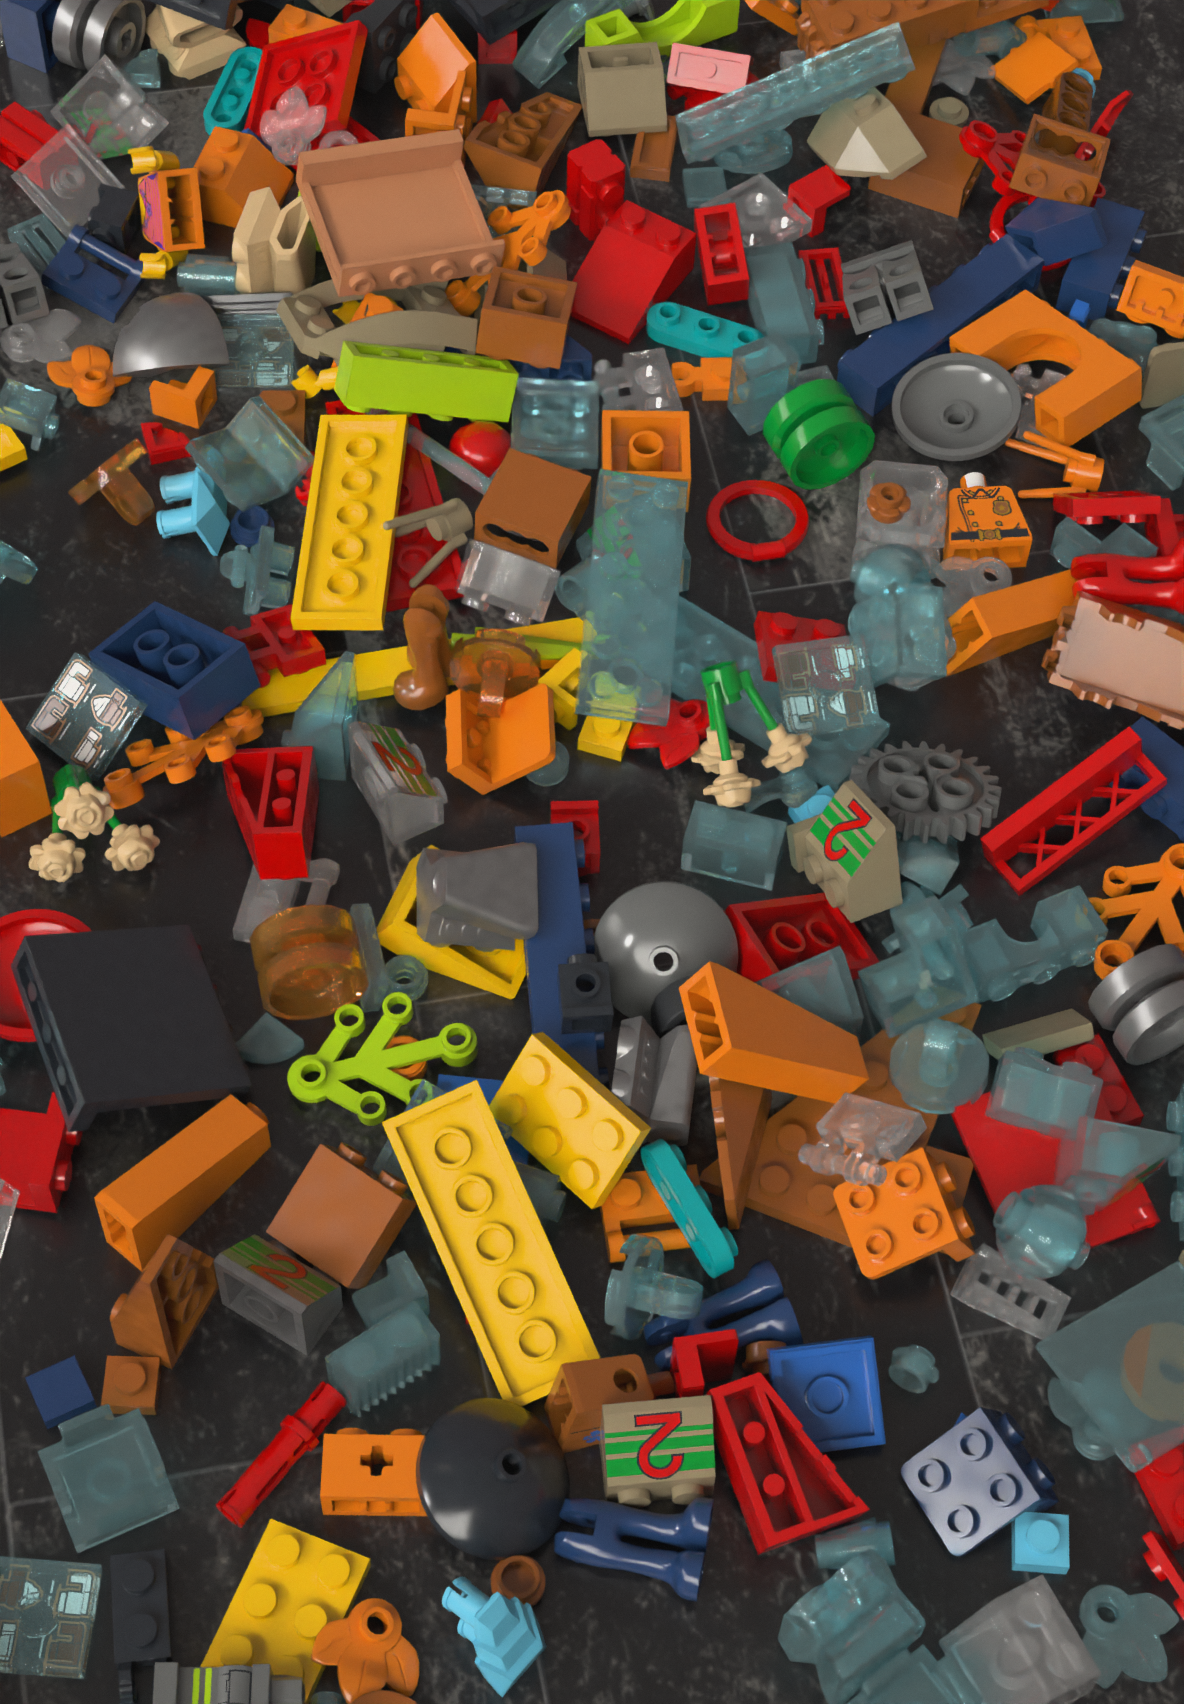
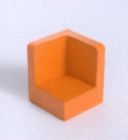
M198 366L187 384L173 379L168 384L154 380L149 386L153 414L197 429L201 427L218 400L214 371Z

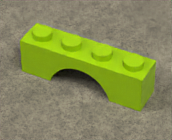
M678 0L662 16L643 23L630 21L619 8L586 20L585 47L657 42L662 60L671 56L673 43L699 46L737 32L740 0Z

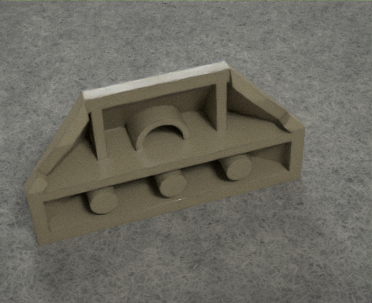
M864 77L859 81H852L846 84L838 95L829 100L807 139L809 147L839 176L871 177L880 175L881 179L893 180L927 157L924 149L894 105Z

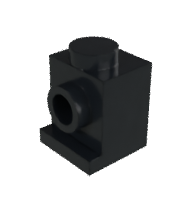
M100 184L98 188L100 202L98 206H93L90 210L88 229L92 231L91 236L127 255L142 226L139 193Z
M587 953L568 957L567 964H558L557 972L561 1034L611 1032L614 1014L608 961L597 962L595 955ZM594 986V989L590 992H582L577 987Z

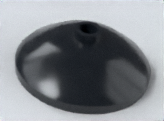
M477 1398L459 1403L447 1410L431 1425L418 1451L416 1483L422 1506L428 1518L446 1540L472 1556L488 1560H505L511 1556L526 1555L550 1539L563 1520L559 1513L565 1499L569 1498L570 1480L562 1449L554 1435L539 1418L515 1403L496 1398ZM502 1460H506L512 1465L514 1475H510L504 1470Z

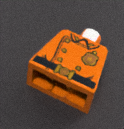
M978 472L964 475L960 479L961 488H954L949 491L945 508L943 536L944 571L1026 567L1033 539L1012 489L1007 486L987 487L985 476Z

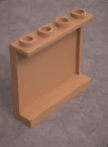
M459 129L299 152L296 183L338 297L365 295L370 292L393 288L403 289L412 285L446 282L450 279L474 275L484 276L492 273L494 266H501L505 242L504 239L493 240L461 161L464 140Z

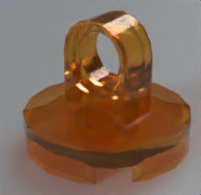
M135 438L131 443L127 444L95 469L89 477L74 486L68 492L69 495L80 506L98 491H101L124 520L134 526L139 525L154 513L155 506L149 494L128 468L148 451Z
M483 628L476 630L474 638L463 642L462 637L456 641L450 657V676L458 689H462L474 699L479 700L477 716L500 719L503 702L538 685L542 669L541 655L537 649L533 652L532 649L525 646L526 638L520 634L505 629Z

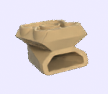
M156 4V8L146 19L145 32L150 38L152 49L157 53L164 54L168 59L171 73L178 77H185L188 80L225 66L230 55L235 50L246 46L245 41L234 28L223 30ZM238 5L233 26L242 19L243 12Z
M270 187L250 192L233 234L232 259L233 262L237 263L236 291L240 292V294L292 292L296 294L311 287L315 276L316 234L302 197H297L281 210Z

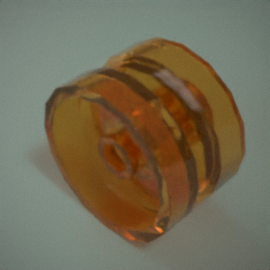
M315 904L288 908L268 917L260 923L250 937L255 970L259 972L257 977L263 1008L273 1016L288 1020H309L329 1016L336 1013L337 1009L341 1006L355 1003L368 988L363 956L358 952L360 950L355 921L344 909L332 905Z

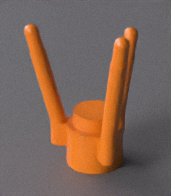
M1025 431L1023 437L1042 447L1011 438L1005 442L1007 447L1066 465L1063 481L1069 482L1070 487L1020 490L1018 492L1019 498H1053V493L1098 491L1104 469L1103 458H1098L1094 454L1080 452L1030 431Z

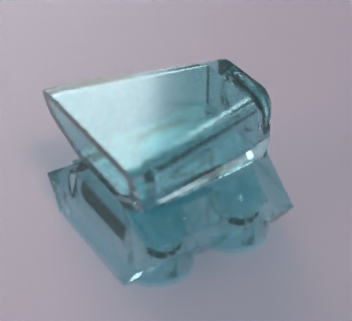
M869 1548L851 1558L832 1578L823 1585L813 1588L784 1614L778 1641L790 1661L816 1664L820 1686L828 1704H843L922 1635L926 1623L919 1611L897 1587L887 1561Z

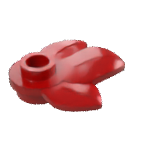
M659 699L647 704L640 710L644 720L639 721L632 728L628 736L627 745L629 749L659 747L664 768L670 769L690 758L698 750L700 741L707 737L706 728L710 726L707 702L699 699L685 702L674 699Z

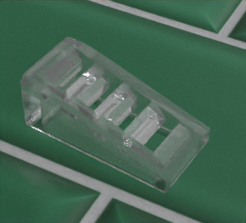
M984 1243L975 1250L974 1255L968 1257L950 1294L964 1304L1046 1342L1053 1339L1071 1299L1068 1295ZM981 1273L989 1275L985 1285L978 1281ZM1001 1282L1008 1284L1003 1296L996 1292ZM1020 1291L1028 1294L1022 1308L1015 1304ZM1039 1300L1048 1303L1041 1319L1033 1316Z

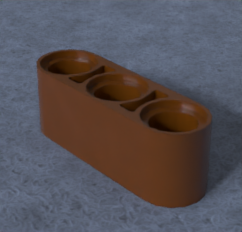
M1064 72L1044 104L1042 116L1088 131L1093 96L1091 84L1078 74ZM1042 129L1039 133V146L1043 148L1053 147L1061 154H1075L1081 142H1076L1070 136H1057L1055 132L1049 129Z

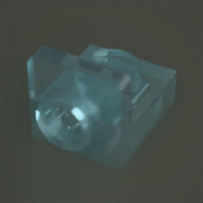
M7 378L0 393V423L33 435L31 449L39 452L45 438L50 440L54 438L60 422V415L54 413L57 396Z

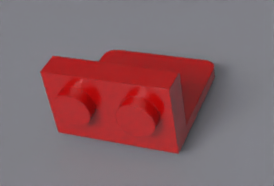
M52 1092L47 1114L0 1108V1206L53 1213L58 1212L62 1192L68 1190L71 1182V1156L74 1145H79L83 1131L68 1132L55 1092Z

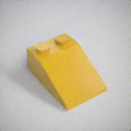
M432 844L427 847V848H430V849H438L437 847L433 846ZM421 853L409 862L372 940L412 964L512 1000L516 997L526 975L523 939H515V951L495 949L492 952H482L473 946L451 944L443 948L435 947L429 942H424L417 934L416 866Z

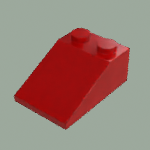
M626 200L605 223L572 281L577 282L571 316L629 344L646 325L647 313L650 308L655 304L665 302L693 270L696 233Z
M825 893L730 904L725 909V913L728 915L735 930L738 942V966L736 973L796 1005H800L873 973L882 965L854 922L851 923L838 907H831Z

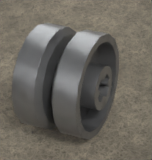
M62 0L53 23L52 44L54 54L62 63L83 70L88 69L91 74L107 80L116 81L124 77L133 66L144 39L146 15L141 0Z
M1173 944L1158 945L1127 960L1103 979L1095 988L1088 1001L1090 1011L1102 1028L1115 1031L1113 1034L1114 1045L1127 1063L1133 1065L1149 1063L1169 1054L1184 1044V954L1178 946Z

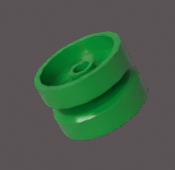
M816 379L802 384L785 394L771 408L763 426V435L776 457L780 459L788 476L795 486L805 490L821 489L836 484L852 474L868 457L875 439L871 426L861 411L857 410L853 399L844 385L833 379Z

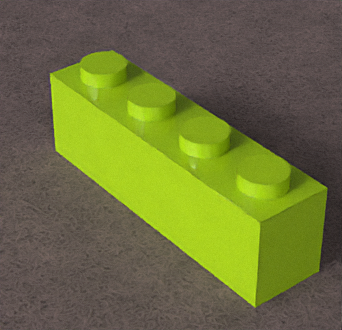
M343 341L334 391L344 406L360 413L371 412L373 408L387 410L393 415H407V417L412 416V413L428 414L431 418L440 421H451L453 417L468 418L471 422H509L519 373L508 360H494L486 356Z

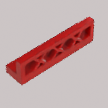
M1129 726L980 838L984 857L1012 889L1021 896L1166 786L1167 778L1143 754L1142 739ZM1135 764L1150 779L1138 790L1119 788L1120 775ZM1113 782V788L1106 787ZM1091 797L1111 798L1110 811L1101 818L1082 816L1083 803ZM1118 798H1119V799H1125V800H1123L1121 803H1119V804L1117 805V799H1118ZM1076 810V816L1069 815ZM1056 824L1074 826L1073 839L1064 846L1045 844L1046 832ZM1081 826L1088 827L1080 833ZM1039 837V844L1032 843ZM1019 852L1037 854L1036 867L1022 878H1019L1006 864L1009 859ZM1044 854L1051 855L1043 861Z

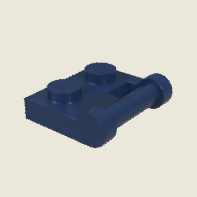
M76 224L65 244L43 271L41 277L42 285L114 324L146 280V278L140 277L143 271V261H140V258L135 260L89 235V229ZM83 249L128 274V277L124 280L80 256L78 253Z

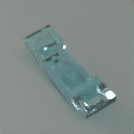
M562 0L558 2L540 20L525 40L512 63L513 67L540 89L567 63L563 54L585 34L586 20L606 14L615 5L624 10L633 0Z

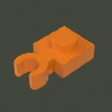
M742 357L701 358L700 367H694L686 362H675L671 366V379H683L673 380L672 395L675 397H687L694 392H702V401L744 400L745 379Z

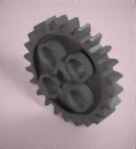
M903 741L902 749L885 744L884 753L872 748L870 749L869 757L859 756L858 765H852L851 775L849 776V781L853 780L895 825V830L903 832V840L907 841L912 835H918L922 843L927 844L930 837H937L941 843L946 844L949 835L964 841L966 832L978 836L980 835L981 826L990 828L992 818H997L1002 790L1001 787L997 786L998 776L990 775L991 767L977 766V757L963 759V750L961 749L952 753L945 752L944 744H940L936 749H929L925 741L920 743L919 748H913L907 741Z

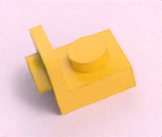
M576 648L568 652L538 680V685L544 683L553 690L554 723L558 722L568 730L577 725V698L585 690L588 683L586 678L588 657Z
M595 682L592 690V704L578 737L577 750L621 762L627 747L628 736L637 722L639 694L622 685Z

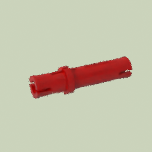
M321 1381L301 1408L293 1416L287 1415L280 1423L282 1429L240 1476V1479L215 1504L217 1509L229 1521L242 1528L296 1461L306 1451H313L319 1444L317 1439L342 1408L347 1405L345 1398L330 1384Z

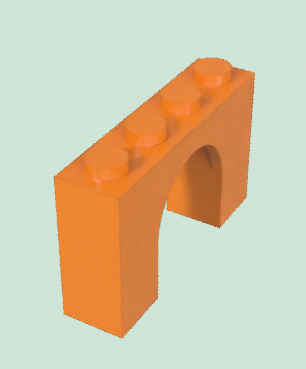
M1026 289L949 337L950 353L979 355L998 363L1006 371L1018 364L1034 360L1055 361L1073 369L1074 371L1034 397L1036 430L1047 438L1068 447L1142 400V367L1133 359L1127 358L1109 346L1103 339L1097 338L1085 330L1075 320L1069 319L1051 307L1047 301L1039 299Z

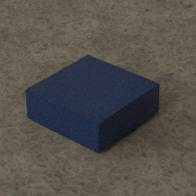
M75 1355L25 1377L47 1429L97 1407Z

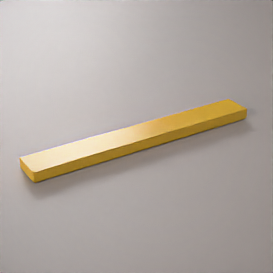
M591 615L499 630L600 647ZM407 646L326 659V665L310 669L303 674H293L287 677H283L279 669L275 668L268 671L271 677L269 684L263 688H257L241 702V706L247 705L250 709H258L262 712L263 717L390 696L394 695L393 686L397 676L401 672L414 668L407 661ZM454 651L456 655V673L452 677H446L449 686L549 669L560 660L478 661L473 660V652ZM601 653L589 657L588 662L601 660Z

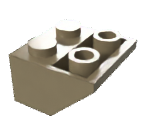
M657 42L579 47L577 86L589 137L636 134L644 131L645 133L667 131L664 72Z

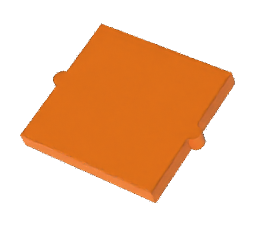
M1038 31L1019 47L1012 48L1007 56L988 69L993 78L1028 105L1049 88H1054L1064 72H1072L1079 64L1074 57Z

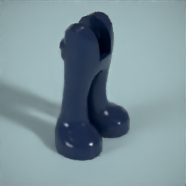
M768 1259L754 1264L746 1278L737 1284L705 1299L672 1309L668 1312H662L658 1318L651 1320L643 1327L646 1342L651 1346L671 1342L675 1337L730 1329L737 1330L739 1339L737 1349L751 1343L768 1340L784 1342L787 1346L803 1344L792 1305L788 1297L784 1298L780 1278ZM757 1306L765 1307L725 1326L714 1329L709 1328L711 1324L727 1316L753 1309ZM672 1346L665 1348L655 1356L654 1362L661 1372H670Z
M697 1497L688 1505L684 1513L661 1514L605 1500L566 1498L559 1516L569 1523L595 1528L594 1534L556 1533L554 1552L566 1559L574 1560L576 1563L624 1570L662 1580L670 1584L681 1598L697 1602L710 1536L714 1499ZM622 1537H640L687 1550L677 1553L672 1550L644 1548L623 1542Z

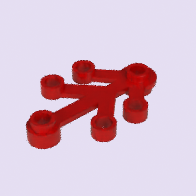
M978 120L970 122L969 126L963 127L959 134V140L964 151L972 157L982 158L995 174L992 187L998 193L1004 196H1012L1015 189L1009 188L1014 172L1010 171L1003 162L1009 164L1013 171L1015 170L1026 134L1019 130H1013L1011 133H997L992 126ZM1100 182L1089 207L1094 208L1098 197L1103 199L1106 194V189ZM1031 195L1028 200V205H1030L1036 198L1039 197Z

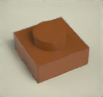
M107 1356L101 1402L103 1413L157 1415L162 1370L160 1357Z

